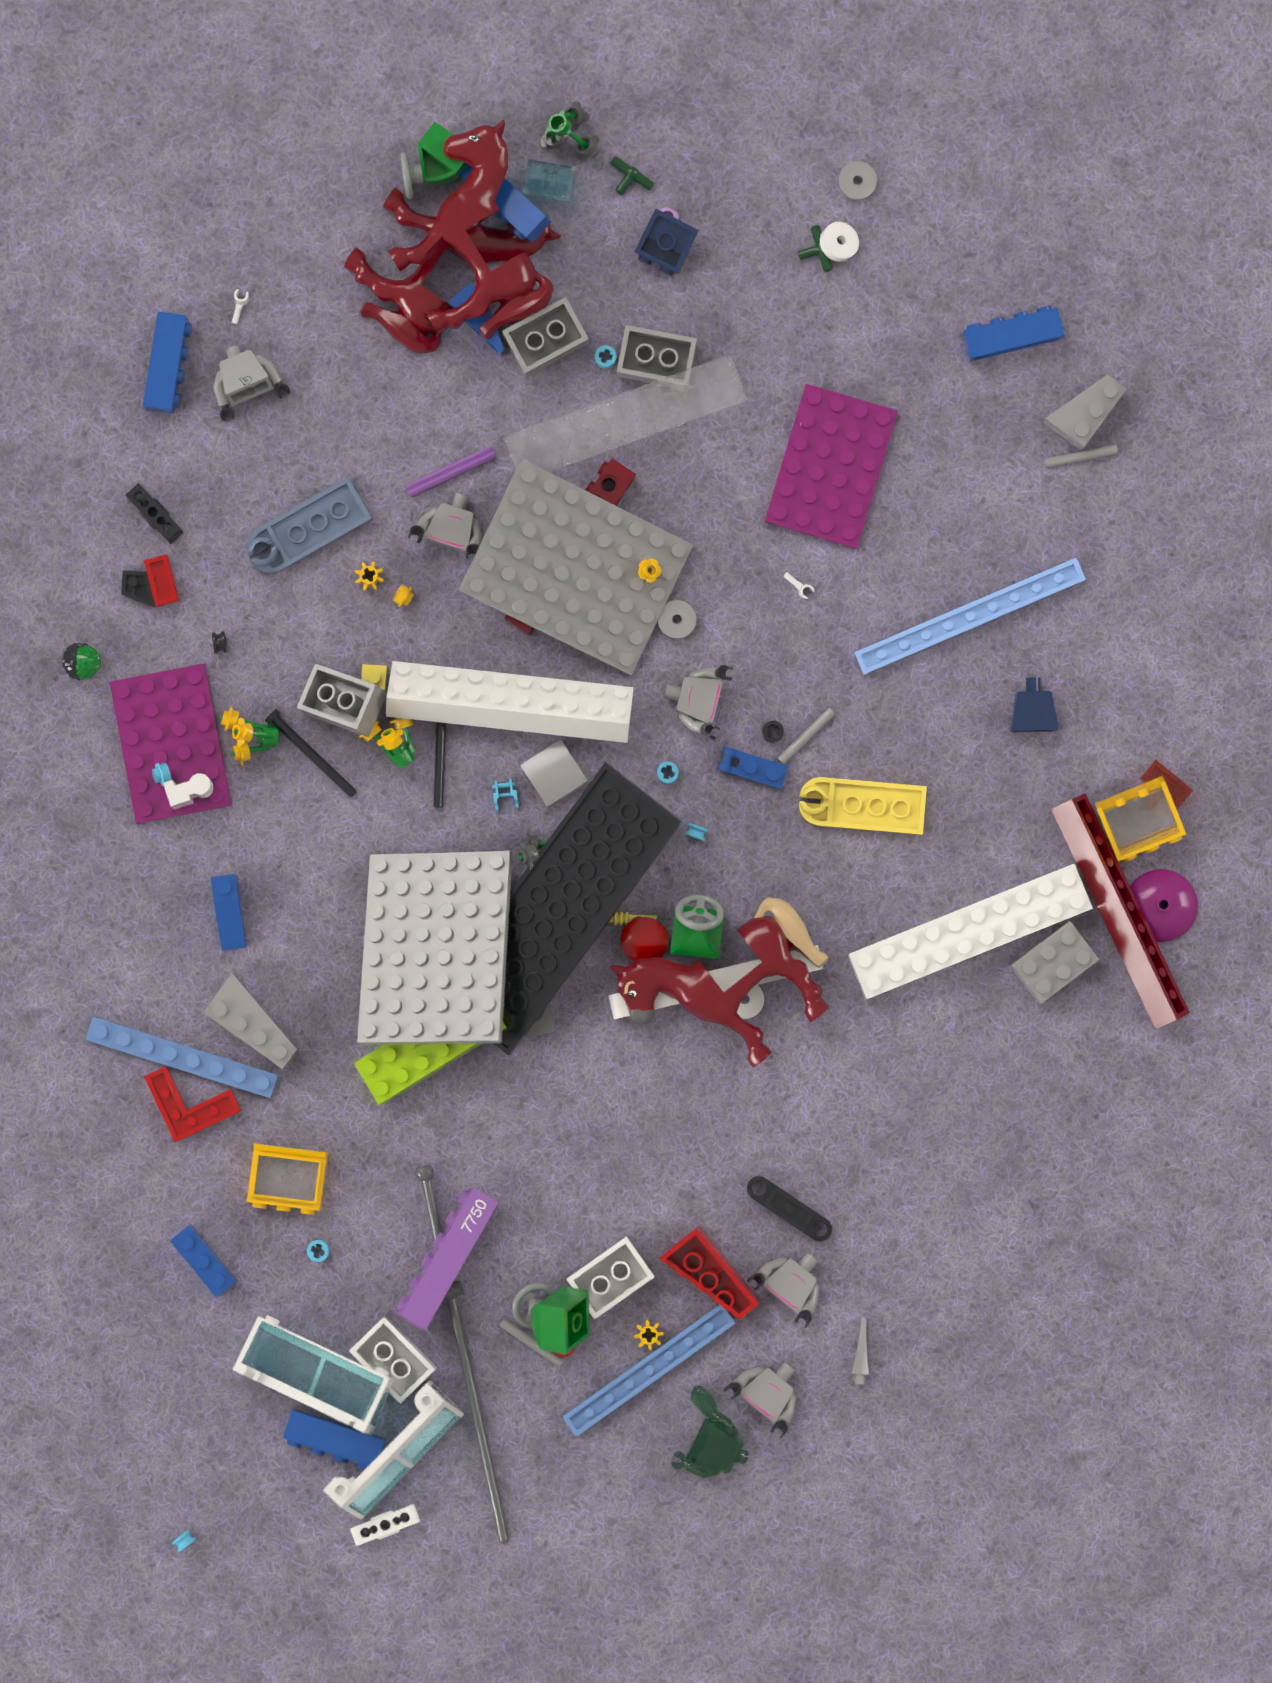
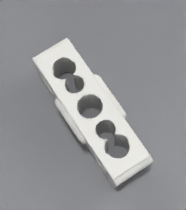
M410 1504L395 1511L390 1510L372 1517L366 1522L353 1526L350 1530L355 1544L358 1546L376 1538L380 1540L400 1532V1529L420 1522L415 1505ZM401 1513L409 1514V1521L401 1520L400 1523L393 1521L394 1517L400 1518ZM388 1520L391 1525L390 1528H382L381 1521ZM374 1525L378 1528L377 1532L371 1531L367 1537L361 1534V1530L365 1527L370 1529Z

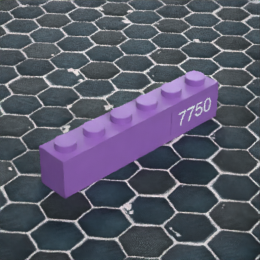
M469 1188L468 1191L464 1190L457 1201L460 1203L456 1212L452 1211L445 1222L448 1226L444 1233L440 1232L435 1238L433 1245L436 1247L432 1254L428 1253L421 1263V1266L424 1268L419 1276L416 1274L409 1284V1288H411L407 1297L403 1296L396 1307L399 1310L396 1314L398 1317L420 1330H426L499 1203L475 1188Z

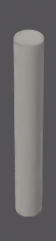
M1117 445L1045 458L1046 467L1050 468L1118 454Z
M828 708L777 759L784 765L835 713Z
M504 1318L499 1325L557 1367H560L563 1363V1358L554 1352L541 1350L536 1339Z

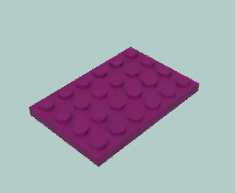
M805 384L764 522L857 549L898 411Z
M205 664L109 682L136 824L232 806ZM166 763L171 774V780L176 785L190 781L191 777L195 774H205L213 783V792L207 798H194V804L174 810L170 806L165 787L160 782H155L152 769H155V764Z

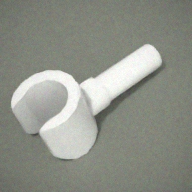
M239 289L234 293L236 306L232 319L233 324L238 323L241 310L249 301L248 292H246L244 299L237 298Z
M788 572L783 576L798 589L801 598L808 599L803 594L805 587L814 592V588L811 585H803Z

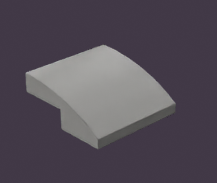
M561 739L520 765L548 809L589 783Z

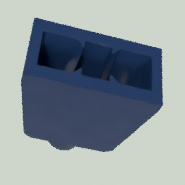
M1040 677L1026 678V691H1019L1015 694L1010 732H1056L1058 730V722L1052 692L1041 691Z

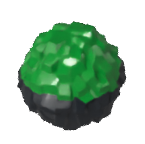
M73 643L64 651L62 665L70 678L77 679L78 681L88 679L100 670V654L87 643Z

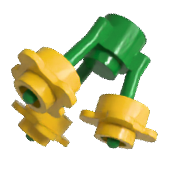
M230 706L229 711L224 710L223 715L220 716L222 719L221 724L225 725V731L232 729V736L237 741L236 746L232 747V755L235 760L240 761L241 766H244L243 761L251 760L250 753L269 751V747L277 746V727H269L268 724H258L244 720V718H238L239 711L233 710ZM255 736L256 743L260 745L249 747L248 743L252 740V737Z
M395 717L393 720H390L389 723H394L395 729L398 730L389 728L381 734L382 738L377 735L382 729L378 725L379 721H376L369 737L359 736V738L363 737L367 742L373 738L378 746L386 752L392 763L395 762L398 768L405 767L415 760L412 753L416 750L408 730V726L414 725L413 719ZM403 733L405 736L407 746H405V744L402 743L403 739L401 735Z

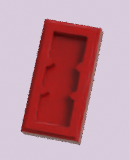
M165 554L143 560L156 608L179 602L168 555Z

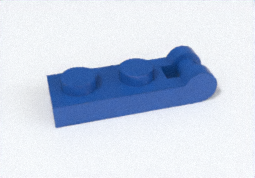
M726 746L723 747L722 754L724 755L721 763H718L717 770L780 790L782 789L788 769L787 765ZM733 757L740 759L737 768L730 766Z

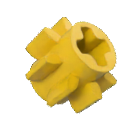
M374 561L371 563V566H366L362 562L363 568L361 571L355 570V573L360 575V578L355 582L356 584L363 583L364 591H367L368 586H372L376 591V584L378 582L384 583V580L379 577L383 569L379 568L376 570ZM370 571L371 574L376 573L373 575L374 580L371 582L368 579L363 580L366 577L365 572Z
M646 1319V1326L636 1325L640 1330V1334H635L634 1338L641 1339L639 1347L647 1344L649 1350H651L653 1343L661 1345L657 1338L664 1335V1332H657L658 1322L652 1326L649 1325V1320ZM647 1328H651V1332L656 1333V1336L652 1337V1341H647L646 1337H642Z

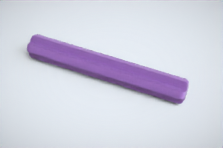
M488 446L407 484V492L410 497H414L495 459L496 455L492 447Z

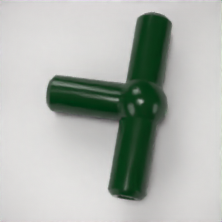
M615 156L610 162L612 166L625 174L615 189L620 195H624L633 180L647 190H650L654 185V182L642 175L636 167L629 166Z
M814 225L811 227V233L816 246L798 251L799 259L803 260L819 255L823 271L830 272L833 269L830 258L824 254L820 246V236L822 233L820 226Z

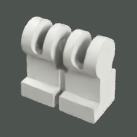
M201 773L193 775L190 781L178 785L173 780L163 783L170 806L174 810L194 804V798H207L213 792V783L205 774Z

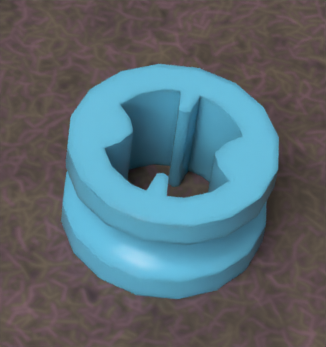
M604 345L597 349L595 360L598 366L610 368L615 364L617 355L612 347ZM605 351L611 352L609 354L613 356L612 360H607L606 363L601 362L602 358H599V355L604 354Z
M667 761L659 765L657 776L661 782L670 784L678 778V767L674 763ZM666 766H671L672 772L675 773L674 777L671 778L669 776V779H664V774L661 772L662 768L666 769Z
M688 823L689 830L685 831V835L705 842L704 834L708 833V829Z
M322 1240L311 1242L307 1247L308 1257L314 1262L325 1260L329 1255V1246ZM317 1244H321L322 1250L325 1251L323 1256L319 1255L320 1258L314 1257L315 1252L311 1251L313 1246L317 1247Z
M189 1529L172 1542V1545L178 1547V1553L196 1540L195 1537L190 1536L191 1531Z

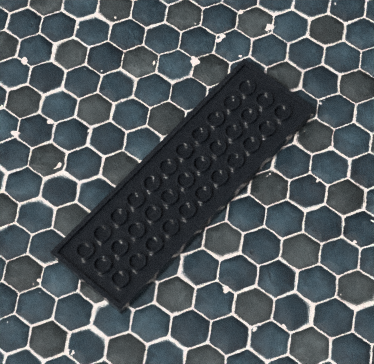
M608 763L603 764L539 851V856L533 863L534 868L530 870L528 866L510 891L503 1022L507 1029L502 1031L501 1043H493L507 1055L513 1053L683 823L682 820Z

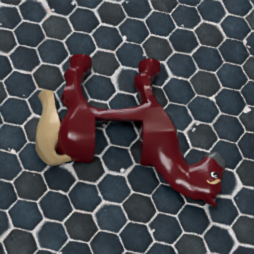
M766 898L759 906L755 917L737 929L761 960V963L725 992L699 960L688 966L667 959L653 957L633 961L627 967L620 965L610 966V969L618 976L617 987L619 993L626 1003L630 1018L635 1023L648 1024L654 1017L655 1000L658 993H664L676 999L687 1012L699 1020L726 1026L741 1035L749 1050L747 1060L752 1068L763 1062L772 1052L763 1044V1032L760 1028L745 1021L739 1016L737 1011L743 999L763 978L779 975L792 981L802 994L806 1004L804 1014L809 1022L817 1019L829 1008L827 1003L821 998L822 988L811 979L806 963L794 959L790 950L793 949L799 952L818 968L828 961V956L814 946L806 925L796 910L788 902L779 898ZM771 912L773 917L765 916V914Z

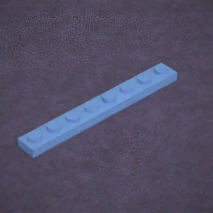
M96 1017L92 1018L86 1036L88 1041L268 1098L272 1097L278 1078L277 1074Z
M719 1304L563 1415V1419L577 1437L736 1324L727 1310Z

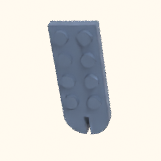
M347 477L255 529L248 538L247 553L251 559L269 548L271 552L259 559L254 558L251 561L257 569L264 573H279L366 524L372 518L350 479Z

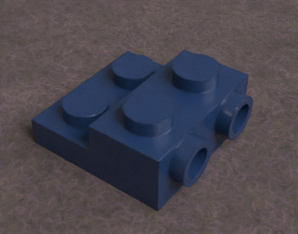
M655 209L634 252L639 254L638 260L648 265H651L653 261L661 265L660 271L672 276L673 272L679 274L699 230Z

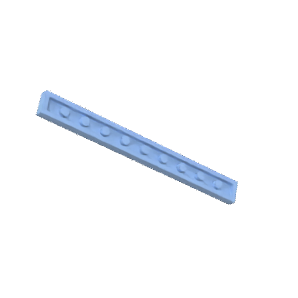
M1074 558L856 651L854 655L863 675H866L1086 580L1077 558Z

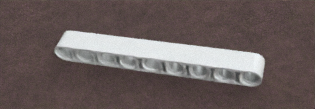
M790 952L794 959L806 963L809 972L824 969L823 965L820 968L816 967L799 952ZM757 959L708 971V973L725 992L758 966L761 960ZM779 975L766 977L757 985L784 979L785 977ZM659 992L655 1000V1010L680 1003L676 999ZM620 993L608 996L614 1019L630 1016L626 1003Z

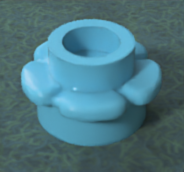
M166 763L155 764V769H152L153 778L156 783L160 782L164 786L163 783L171 781L169 768Z

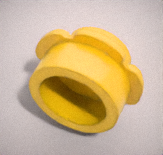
M652 558L641 561L638 570L639 577L642 580L645 579L646 582L656 581L662 572L658 561ZM648 568L652 569L651 573L648 572Z
M402 584L395 593L393 601L398 603V607H401L403 604L407 606L413 598L414 594L411 592V586L407 587Z

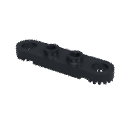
M756 1176L750 1179L747 1184V1193L752 1199L815 1241H825L830 1237L832 1226L826 1218L765 1177ZM757 1181H761L766 1185L765 1193L760 1196L755 1195L752 1191V1186ZM822 1222L826 1225L827 1231L823 1236H816L814 1234L813 1226L815 1223Z

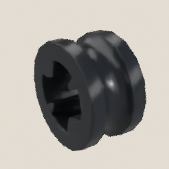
M221 631L220 634L212 632L214 653L218 654L219 651L227 653L225 631Z
M769 721L764 725L762 735L766 741L776 743L782 739L784 728L780 722ZM773 725V728L775 726L779 728L777 738L767 736L766 733L769 732V726Z

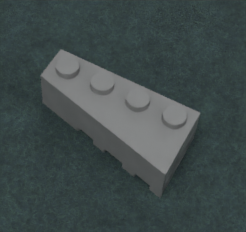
M234 973L230 974L203 1012L282 1069L287 1067L299 1050Z

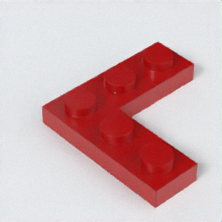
M167 1066L144 1076L175 1143L241 1112L232 1089L187 1110Z

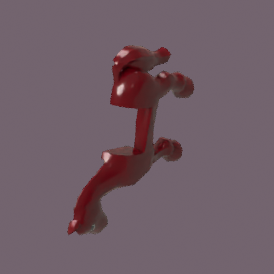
M504 120L494 127L487 125L479 126L468 132L452 135L445 140L443 146L444 155L450 160L469 164L473 167L465 182L458 189L450 193L440 205L435 223L422 242L409 248L396 246L388 250L397 268L403 271L410 264L422 265L425 263L433 250L440 243L446 242L467 261L474 271L476 287L466 302L456 308L444 311L435 308L426 313L438 333L443 332L448 327L458 329L465 321L484 316L490 304L499 302L501 304L495 313L479 328L482 337L489 340L500 327L521 321L544 309L552 297L554 285L548 278L535 270L526 252L511 258L490 271L466 232L500 211L496 203V197L508 169V149L505 141L502 139L505 128ZM537 281L539 283V288L533 290Z
M396 187L390 192L383 205L384 209L395 214L398 224L404 227H414L429 233L436 220V216L422 215L412 210L405 202L404 193ZM510 222L508 223L507 230L491 228L479 223L466 231L485 263L508 261L523 252L531 256L542 249L546 241L556 240L561 237V234L552 231L549 225L533 243L527 238L522 241L513 232L515 227ZM442 242L433 250L427 261L418 266L414 274L404 280H392L377 274L367 263L366 254L356 247L347 258L344 268L354 273L355 281L369 287L379 300L393 301L398 306V311H392L370 302H365L360 309V315L377 320L393 339L415 353L435 352L440 346L441 333L435 330L426 313L435 308L444 311L452 309V307L422 285L445 249L465 262L467 261L451 245ZM433 333V336L431 338L425 336V334Z

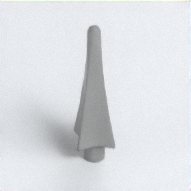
M866 1317L861 1318L858 1346L852 1374H855V1384L864 1385L865 1375H869Z

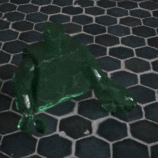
M694 1386L691 1391L692 1396L690 1400L708 1418L704 1419L687 1456L681 1451L675 1452L673 1456L681 1459L682 1462L672 1461L671 1465L674 1469L684 1467L686 1471L702 1478L712 1477L720 1473H729L735 1462L740 1464L746 1463L748 1451L742 1449L743 1442L738 1437L739 1431L733 1422L717 1410V1404L713 1396L703 1386Z

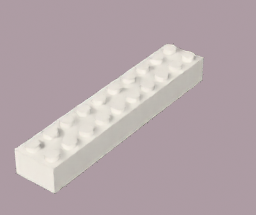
M393 661L386 697V716L627 743L634 687Z
M1072 864L848 954V958L866 1000L1093 908L1076 866Z

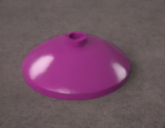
M1167 869L1151 870L1139 876L1130 886L1157 942L1177 939L1185 934L1193 925L1198 911L1197 896L1190 882L1179 873ZM1161 900L1167 902L1168 906L1166 909L1159 907Z

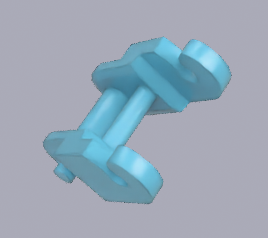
M509 778V782L499 784L495 780V785H492L493 789L496 788V793H493L496 812H499L497 799L507 796L514 797L516 809H519L517 790H513L515 782H512L511 778ZM510 787L511 792L499 794L498 789Z

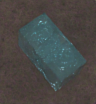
M529 159L525 171L522 194L570 202L576 167Z

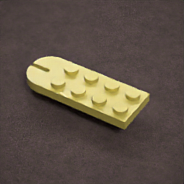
M817 777L809 780L803 786L799 798L820 799L821 803L815 804L799 801V810L807 822L816 826L923 835L927 786Z

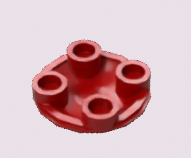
M637 916L627 923L622 930L620 941L626 956L633 961H637L643 958H661L667 950L669 939L666 927L653 918Z

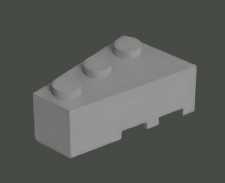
M1106 375L1046 417L1043 423L1082 451L1127 388L1109 375Z

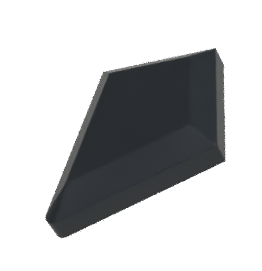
M123 570L121 595L155 608L147 572Z

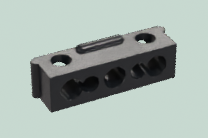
M139 483L125 495L140 511L141 517L153 529H157L170 544L184 533L170 518V513L157 499H153ZM137 494H144V501L149 502L147 507H143L141 501H135ZM152 509H157V516L150 517V511ZM161 519H165L166 524L172 525L173 528L170 532H164V526L159 524Z

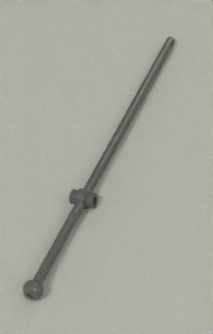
M430 1165L416 1168L415 1176L420 1182L422 1181L435 1240L437 1235L442 1232L431 1182L434 1170ZM461 1280L453 1281L444 1299L446 1298L448 1301L499 1541L505 1544L509 1538L457 1302V1296L463 1295L464 1290Z

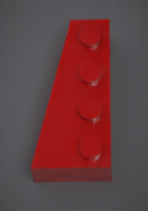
M700 1225L659 1258L662 1262L676 1270L682 1277L696 1285L702 1292L712 1297L714 1301L738 1319L745 1316L761 1301Z

